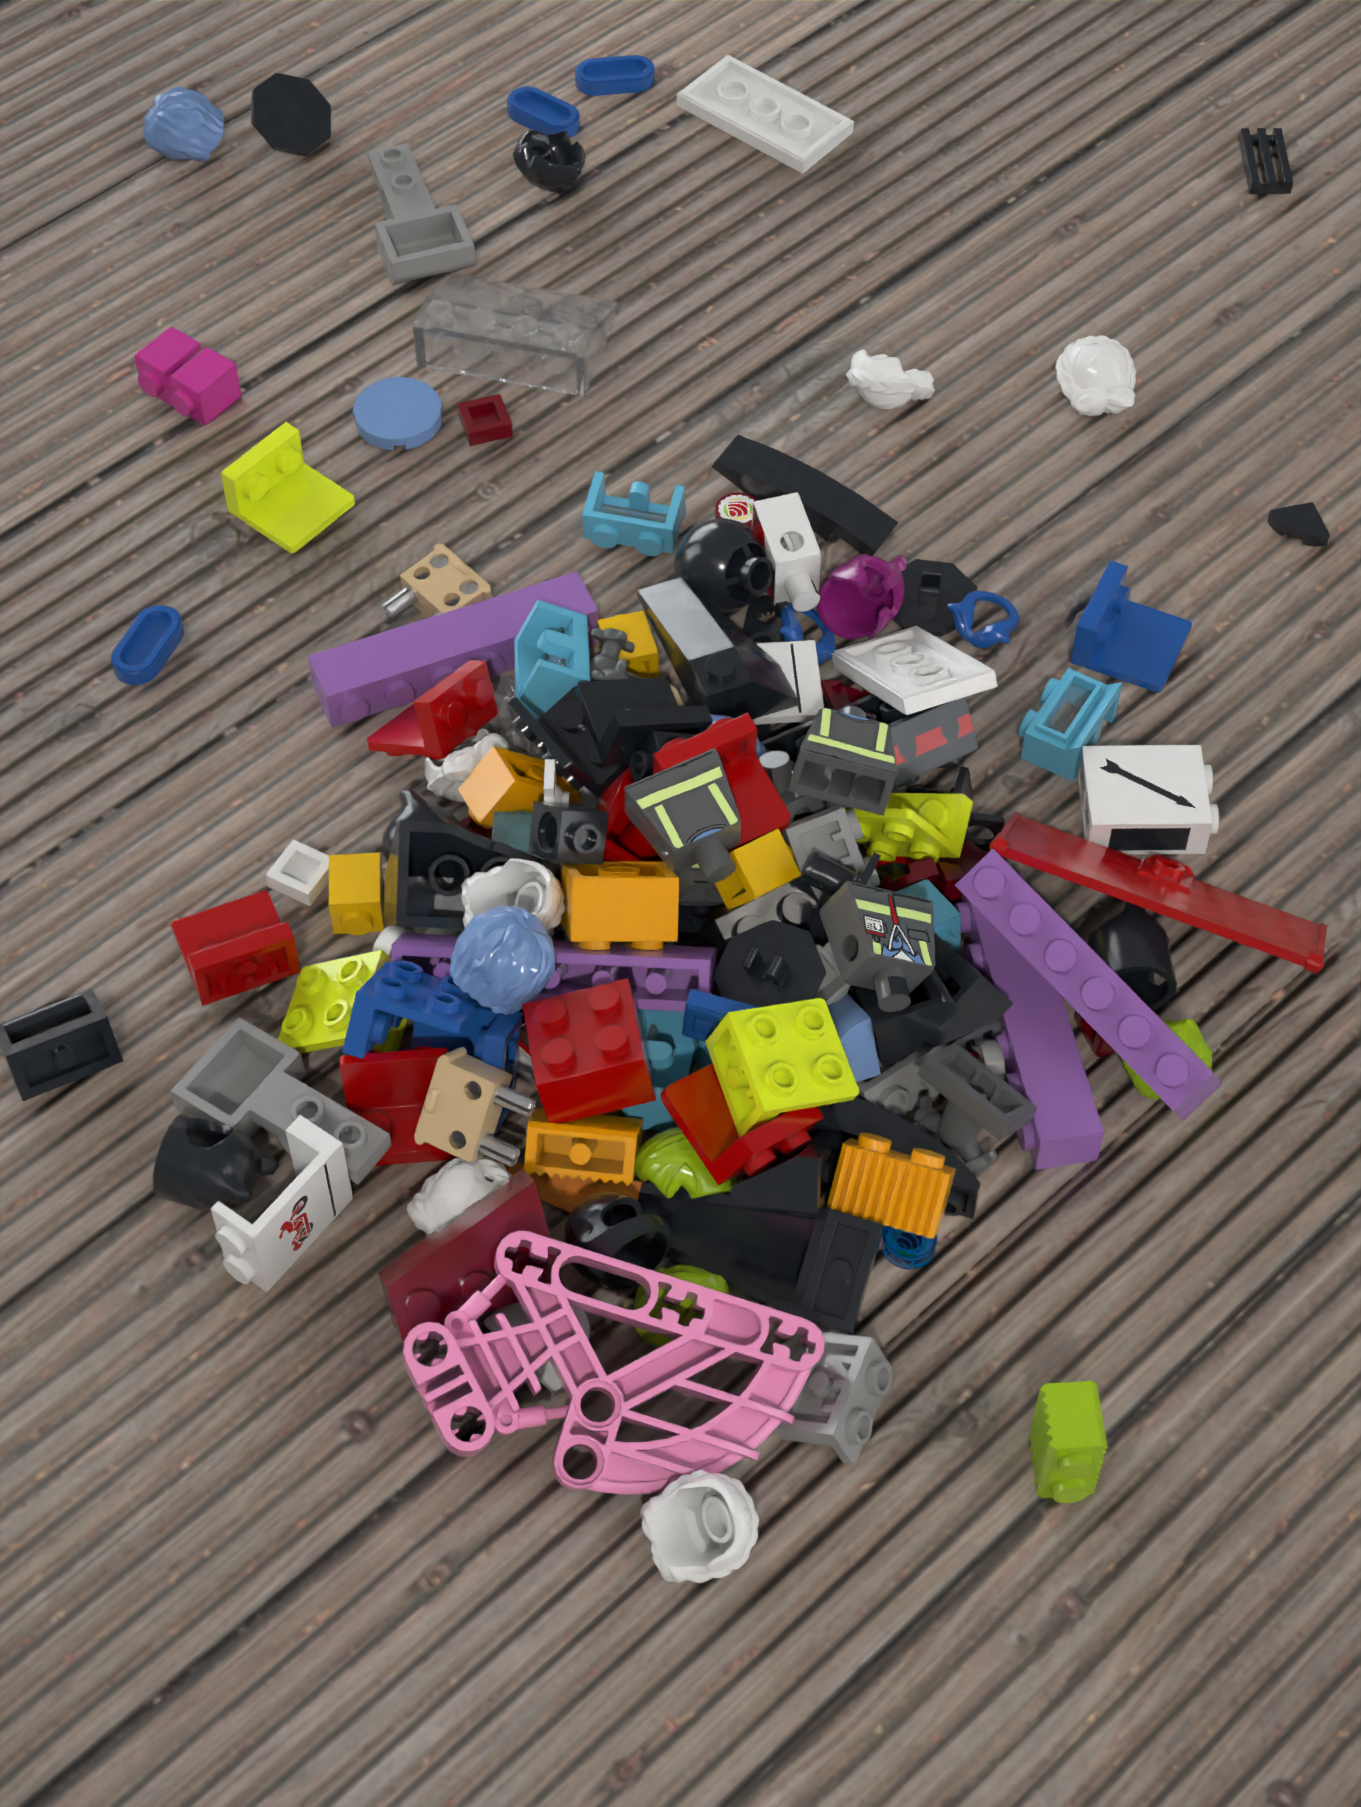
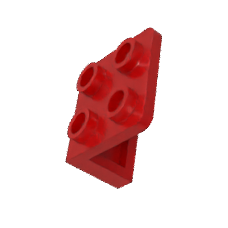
M469 660L413 702L414 704L370 735L366 741L369 750L386 752L388 756L412 754L423 755L425 758L429 757L430 760L446 758L454 752L455 747L468 737L477 735V732L482 729L481 727L498 715L494 688L490 680L486 661Z
M748 713L735 719H720L710 725L705 732L688 739H674L666 743L659 752L653 754L654 774L716 748L741 820L740 843L736 847L727 850L728 853L776 829L782 831L790 824V813L756 755L757 728Z
M713 1063L668 1085L660 1094L662 1103L718 1186L746 1171L749 1177L759 1173L777 1159L776 1154L779 1152L782 1153L784 1158L792 1155L812 1140L807 1131L824 1118L817 1106L788 1111L739 1138Z

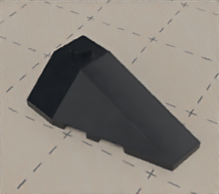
M682 577L637 590V597L692 706L707 705L710 714L727 716L732 719L748 713L752 720L798 706V698L781 666Z
M397 821L385 872L383 925L465 928L463 923L465 907L462 902L461 886L465 879L471 877L476 872H488L496 866H504L510 859H523L545 866L561 884V865L522 852L502 842L491 840L453 823ZM559 923L558 926H556L553 930L565 932L561 923Z

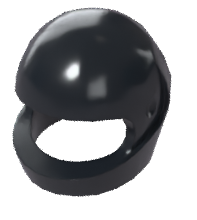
M599 1192L587 1197L572 1210L565 1224L564 1241L573 1246L654 1270L669 1252L673 1242V1235L666 1220L661 1216L642 1215L641 1205L636 1199L623 1193ZM655 1232V1236L650 1242L642 1240L641 1235ZM570 1263L585 1278L607 1289L621 1290L638 1283L634 1280L584 1264Z

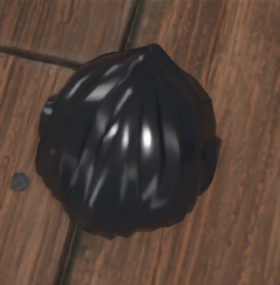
M537 130L526 131L517 141L513 152L516 167L531 184L540 189L562 194L564 190H570L571 186L574 185V181L581 174L586 159L582 145L577 141L572 145L567 131L547 135Z

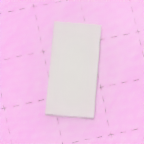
M729 55L725 56L677 94L678 107L802 174L853 133V120Z
M918 626L841 648L831 653L835 670L905 715L997 687L995 670Z

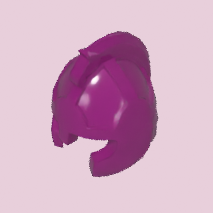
M863 554L835 568L829 574V578L818 593L820 601L817 604V610L824 625L835 635L845 639H859L863 637L873 639L880 634L896 616L903 604L904 579L901 571L907 568L906 563H908L904 556L901 555L888 562L882 558Z

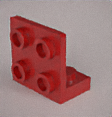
M260 891L174 920L171 923L173 934L202 1006L301 972L293 933L287 921L281 923L267 891Z
M419 1046L407 1051L381 1053L371 1050L363 1059L352 1055L340 1056L339 1067L347 1109L390 1134L392 1146L375 1166L446 1161L457 1158L431 1144L424 1143L419 1145L415 1142L414 1137L437 1060L440 1056L449 1052L447 1048Z

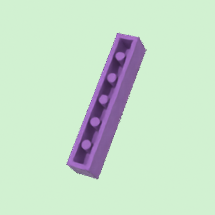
M576 571L309 655L308 660L313 688L331 728L348 722H356L364 717L392 708L403 707L410 702H414L469 660L486 661L490 678L515 669L514 640L537 600L587 615L589 645L598 642L597 639L591 637L592 630L598 628V609Z
M994 849L955 884L969 901L1183 1121L1222 1085L1217 1076Z
M1018 873L1026 882L1024 873ZM962 893L961 902L955 903L954 907L961 914V933H966L969 942L966 945V960L1013 1002L1012 1006L999 1019L1002 1034L995 1038L991 1037V1039L999 1043L1003 1053L1007 1072L1004 1081L1037 1107L1030 1123L1017 1130L1021 1150L1030 1151L1035 1170L1098 1160L1104 1130L1062 996Z
M404 933L391 944V963L399 960L408 961L419 965L423 969L422 973L439 978L450 976V957L454 951L456 940L460 935ZM552 940L555 950V971L548 984L532 1001L628 978L637 1009L685 1012L686 1001L691 989L715 995L716 981L713 973L716 969L717 948L663 945L662 949L640 950L632 948L631 943H610L609 949L587 950L579 948V942Z

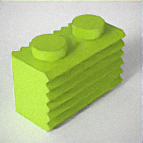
M1094 1381L1045 1383L1040 1388L1028 1440L1031 1442L1029 1451L1033 1453L1031 1459L1034 1463L1033 1473L1036 1474L1034 1483L1038 1485L1036 1494L1041 1498H1053L1054 1501L1059 1503H1074L1095 1493L1094 1489L1098 1483L1097 1479H1099L1098 1474H1101V1464H1103L1104 1454H1106L1108 1447L1098 1386Z

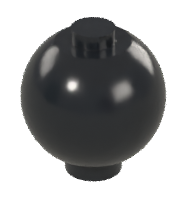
M716 518L696 525L683 537L676 551L674 561L676 578L682 577L721 613L733 612L747 606L758 595L767 591L773 579V566L766 557V551L761 539L751 528L736 520Z

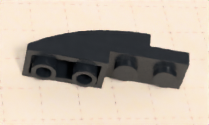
M857 1097L854 1100L835 1103L833 1109L826 1106L824 1109H819L824 1118L807 1131L810 1136L820 1131L843 1133V1145L849 1138L858 1140L860 1133H870L891 1140L890 1150L912 1155L913 1148H921L945 1156L944 1165L956 1168L944 1215H960L970 1219L974 1218L981 1183L963 1162L925 1131L895 1113Z

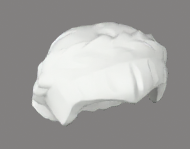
M1090 335L1086 338L1078 339L1069 344L1057 359L1055 368L1057 370L1058 383L1061 385L1062 393L1070 400L1072 409L1078 411L1079 415L1094 416L1101 415L1103 412L1116 414L1133 406L1136 369L1129 351L1115 339H1109L1101 335L1097 337Z
M864 349L853 355L851 368L846 373L849 385L859 391L865 402L879 409H893L903 406L910 400L929 399L932 397L933 392H935L933 387L934 378L930 372L919 371L918 369L904 372L898 357H888L885 354L870 357Z
M483 728L477 732V736L470 743L455 747L454 752L446 758L431 761L427 757L425 759V777L428 781L427 790L433 791L438 798L444 796L452 801L465 802L458 788L492 746L509 750L508 742L496 733L490 734Z
M510 859L504 866H496L488 872H476L471 877L465 879L461 885L462 902L465 907V916L463 917L465 928L477 914H483L495 907L508 905L522 907L528 910L530 914H534L544 923L550 934L561 921V915L566 910L563 902L565 896L561 889L560 881L555 878L549 869L534 861Z
M482 1156L471 1163L461 1158H455L447 1162L437 1174L431 1175L425 1180L421 1191L415 1194L413 1200L408 1203L407 1212L415 1226L423 1230L426 1236H429L434 1231L438 1233L465 1214V1209L478 1200L483 1201L508 1183V1179L512 1175L506 1171L503 1163L494 1161L489 1156Z
M700 1469L691 1475H681L677 1481L671 1482L661 1495L651 1497L648 1502L643 1504L640 1511L644 1534L652 1543L653 1561L658 1567L662 1578L667 1582L681 1583L689 1580L703 1583L712 1578H723L733 1570L739 1569L748 1560L751 1548L756 1544L758 1538L757 1527L759 1517L754 1508L752 1498L746 1492L741 1481L720 1473H709Z

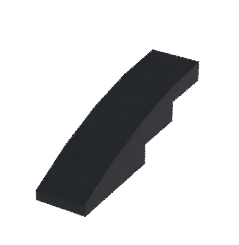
M738 434L712 465L713 469L744 493L753 496L757 501L798 492L813 532L825 541L834 533L862 555L873 556L899 523L867 499L818 469L777 449Z

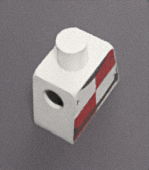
M798 492L753 502L752 530L761 539L766 551V557L773 566V579L766 591L767 596L772 597L774 606L775 603L788 601L792 603L796 611L804 612L811 610L820 601L818 593L821 554ZM782 537H784L786 542V549L780 543Z

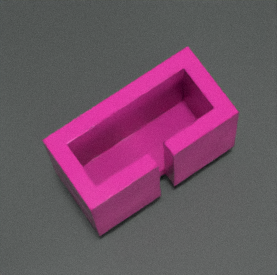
M170 326L134 355L138 371V383L149 396L161 399L173 406L181 415L189 416L206 426L241 397L236 363L208 347L199 352L201 345L198 341Z

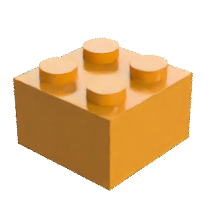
M603 861V865L561 863V889L565 896L563 902L566 910L561 915L560 923L570 941L579 942V948L605 950L610 948L611 941H631L632 948L657 950L663 948V941L678 940L679 877L669 869L664 861Z

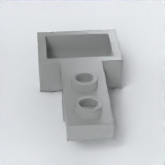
M408 143L367 152L369 167L379 188L386 221L375 223L379 256L390 283L394 285L475 266L474 243L457 205L439 209L435 208Z
M240 1017L232 1023L170 1091L174 1105L180 1114L186 1113L242 1131L249 1137L262 1126L276 1135L281 1146L290 1155L286 1129L301 1115L343 1143L349 1179L357 1184L364 1179L392 1146L389 1133L301 1082L306 1073L300 1052Z

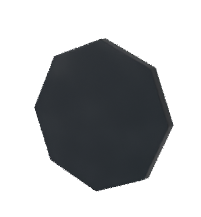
M275 73L252 91L251 124L273 150L308 156L331 137V105L309 79Z
M915 559L906 564L907 568L901 571L904 579V600L901 608L892 620L902 630L918 626L933 636L943 637L956 630L953 614L947 609V605L949 603H960L968 593L977 591L978 587L953 563Z
M772 919L731 937L713 975L721 997L757 1007H765L814 999L827 972L809 931Z

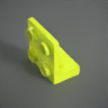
M287 422L221 472L227 510L290 553L297 552L355 505L353 494L304 463L299 430Z
M891 793L883 816L855 808L844 807L845 811L849 809L854 810L863 833V838L856 840V842L867 849L866 854L872 857L875 852L881 855L880 861L892 862L896 860V856H905L918 861L933 858L936 863L939 857L960 858L973 801L964 794Z
M383 950L303 967L297 978L296 987L283 1020L278 1040L300 1053L343 1046L356 992L386 962L391 963V958ZM403 1018L398 1028L392 1027L383 1044L377 1043L372 1050L380 1053L398 1051L408 1019Z
M822 998L728 1012L705 1041L739 1138L775 1119L779 1113L854 1100L859 1094V1088L829 1009Z

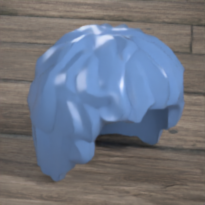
M180 86L157 95L153 100L152 107L144 117L143 134L148 147L172 160L191 159L201 162L209 160L210 153L219 145V141L223 136V121L225 118L222 115L223 110L216 108L205 95Z
M505 905L489 909L483 914H477L456 940L454 951L450 957V976L463 992L468 993L472 999L477 1000L482 1007L490 1008L494 1013L514 1014L523 1008L522 1004L531 1002L536 998L551 979L555 971V950L552 938L549 937L544 923L522 907Z

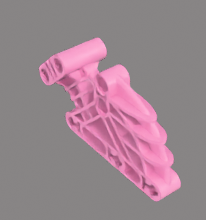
M516 1231L503 1238L497 1247L494 1261L497 1277L482 1292L477 1290L457 1311L448 1314L444 1326L439 1323L426 1322L414 1327L404 1341L403 1359L406 1371L417 1393H420L425 1409L429 1411L432 1417L431 1421L443 1444L451 1453L460 1457L478 1455L487 1447L494 1429L501 1435H510L516 1430L547 1425V1420L564 1418L551 1465L554 1477L560 1485L569 1490L577 1491L587 1489L622 1495L651 1494L663 1492L671 1482L677 1481L681 1475H691L700 1469L709 1473H720L743 1458L758 1461L760 1453L754 1451V1449L764 1442L781 1422L793 1424L795 1417L788 1412L797 1401L812 1367L819 1362L824 1353L825 1341L822 1332L816 1324L807 1319L536 1233ZM519 1246L526 1247L530 1250L529 1259L545 1265L548 1253L557 1256L549 1273L548 1284L539 1282L544 1271L543 1269L526 1266L522 1274L511 1271L513 1261L505 1258V1254H516ZM573 1262L634 1280L644 1288L646 1304L640 1309L628 1310L571 1292L561 1284L559 1270L564 1265ZM506 1284L513 1289L530 1323L511 1328L505 1315L500 1313L494 1316L499 1331L482 1334L476 1320L492 1305L489 1300ZM659 1288L667 1291V1294L661 1301L663 1303L678 1306L684 1298L693 1301L692 1311L700 1314L699 1319L693 1318L686 1326H682L678 1323L679 1314L676 1311L663 1307L658 1312L657 1319L650 1317L649 1313L658 1300ZM571 1307L675 1340L607 1376ZM769 1323L775 1325V1329L770 1337L788 1340L797 1333L801 1335L800 1345L808 1348V1353L800 1355L793 1361L789 1358L790 1349L787 1346L774 1342L766 1347V1353L761 1352L760 1348L769 1334ZM428 1342H435L439 1344L438 1353L446 1354L445 1359H434L431 1367L420 1364L421 1354L413 1355L415 1349H425ZM728 1357L757 1365L751 1378L737 1396L687 1380ZM550 1361L570 1400L569 1404L544 1409V1405L520 1408L513 1392L526 1382L533 1396L539 1393L542 1388L535 1373ZM669 1389L726 1406L714 1418L692 1430L631 1411V1409ZM595 1390L601 1391L608 1396L612 1404V1412L606 1421L592 1422L583 1415L580 1404L581 1398L585 1393ZM465 1414H472L477 1417L476 1427L483 1426V1435L473 1434L469 1442L457 1439L459 1429L451 1430L450 1426L452 1421L462 1422ZM621 1421L672 1436L667 1439L649 1442L615 1441ZM576 1446L584 1447L593 1455L595 1466L590 1477L580 1480L574 1479L566 1473L563 1467V1456L569 1448Z

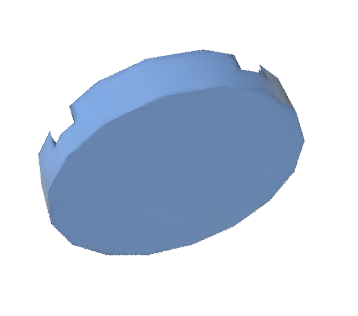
M392 377L379 380L365 387L356 398L353 408L358 434L368 444L383 450H394L393 446L405 445V450L417 448L430 441L440 430L443 411L438 393L429 384L414 378Z

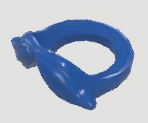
M973 591L968 593L960 603H949L947 605V609L953 614L955 629L959 636L974 647L981 649L991 647L1000 642L1009 644V635L1015 631L1020 621V616L1013 604L1006 598L991 592ZM978 601L993 602L1001 606L1008 613V619L996 622L993 625H987L979 632L974 633L971 629L974 621L975 603Z
M792 603L787 604L780 611L783 624L780 628V633L784 635V642L804 641L801 625L795 615V612L799 611L793 608ZM814 609L800 612L814 620L823 633L819 643H815L819 665L831 659V653L837 650L834 633L824 625L818 612Z

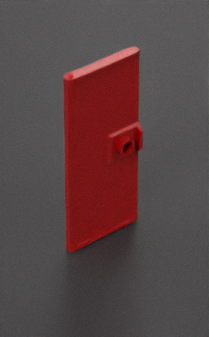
M1017 812L1013 813L1002 831L990 842V851L994 849L1002 858L1006 857L1304 967L1303 970L1318 974L1324 967V946L1328 925L1314 923L1201 882L1196 879L1190 865L1157 853L1141 860L1022 817Z

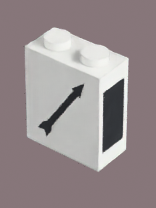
M1201 745L1082 746L1077 771V785L1084 839L1127 855L1206 853L1210 834H1217L1219 811L1217 804H1210L1208 794L1212 792L1213 773L1211 765H1204Z

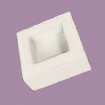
M293 839L267 872L266 880L268 887L311 906L329 883V855Z

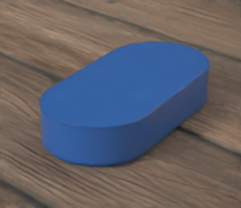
M640 55L591 58L582 61L575 68L576 88L580 92L591 96L642 92L651 88L655 82L653 62Z
M530 86L520 87L513 90L507 97V112L510 119L531 130H537L545 135L567 131L571 138L580 129L579 111L575 106L538 88Z
M155 605L142 610L137 615L111 654L115 676L121 682L129 685H141L153 680L159 674L184 635L181 616L177 610L166 605Z

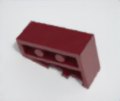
M523 1169L508 1179V1183L483 1201L478 1200L465 1209V1214L438 1233L434 1231L378 1271L392 1323L402 1341L419 1324L434 1322L444 1326L448 1314L457 1311L477 1290L482 1292L497 1277L494 1268L496 1250L501 1240L508 1234L516 1231H528L551 1238L536 1183ZM519 1246L516 1254H505V1258L513 1261L511 1271L522 1274L526 1266L543 1269L544 1271L539 1282L548 1284L549 1273L556 1260L555 1255L548 1253L545 1265L529 1259L530 1250L526 1247ZM559 1270L560 1282L564 1286L562 1276ZM505 1284L489 1300L492 1305L483 1314L518 1303L519 1301L513 1289Z

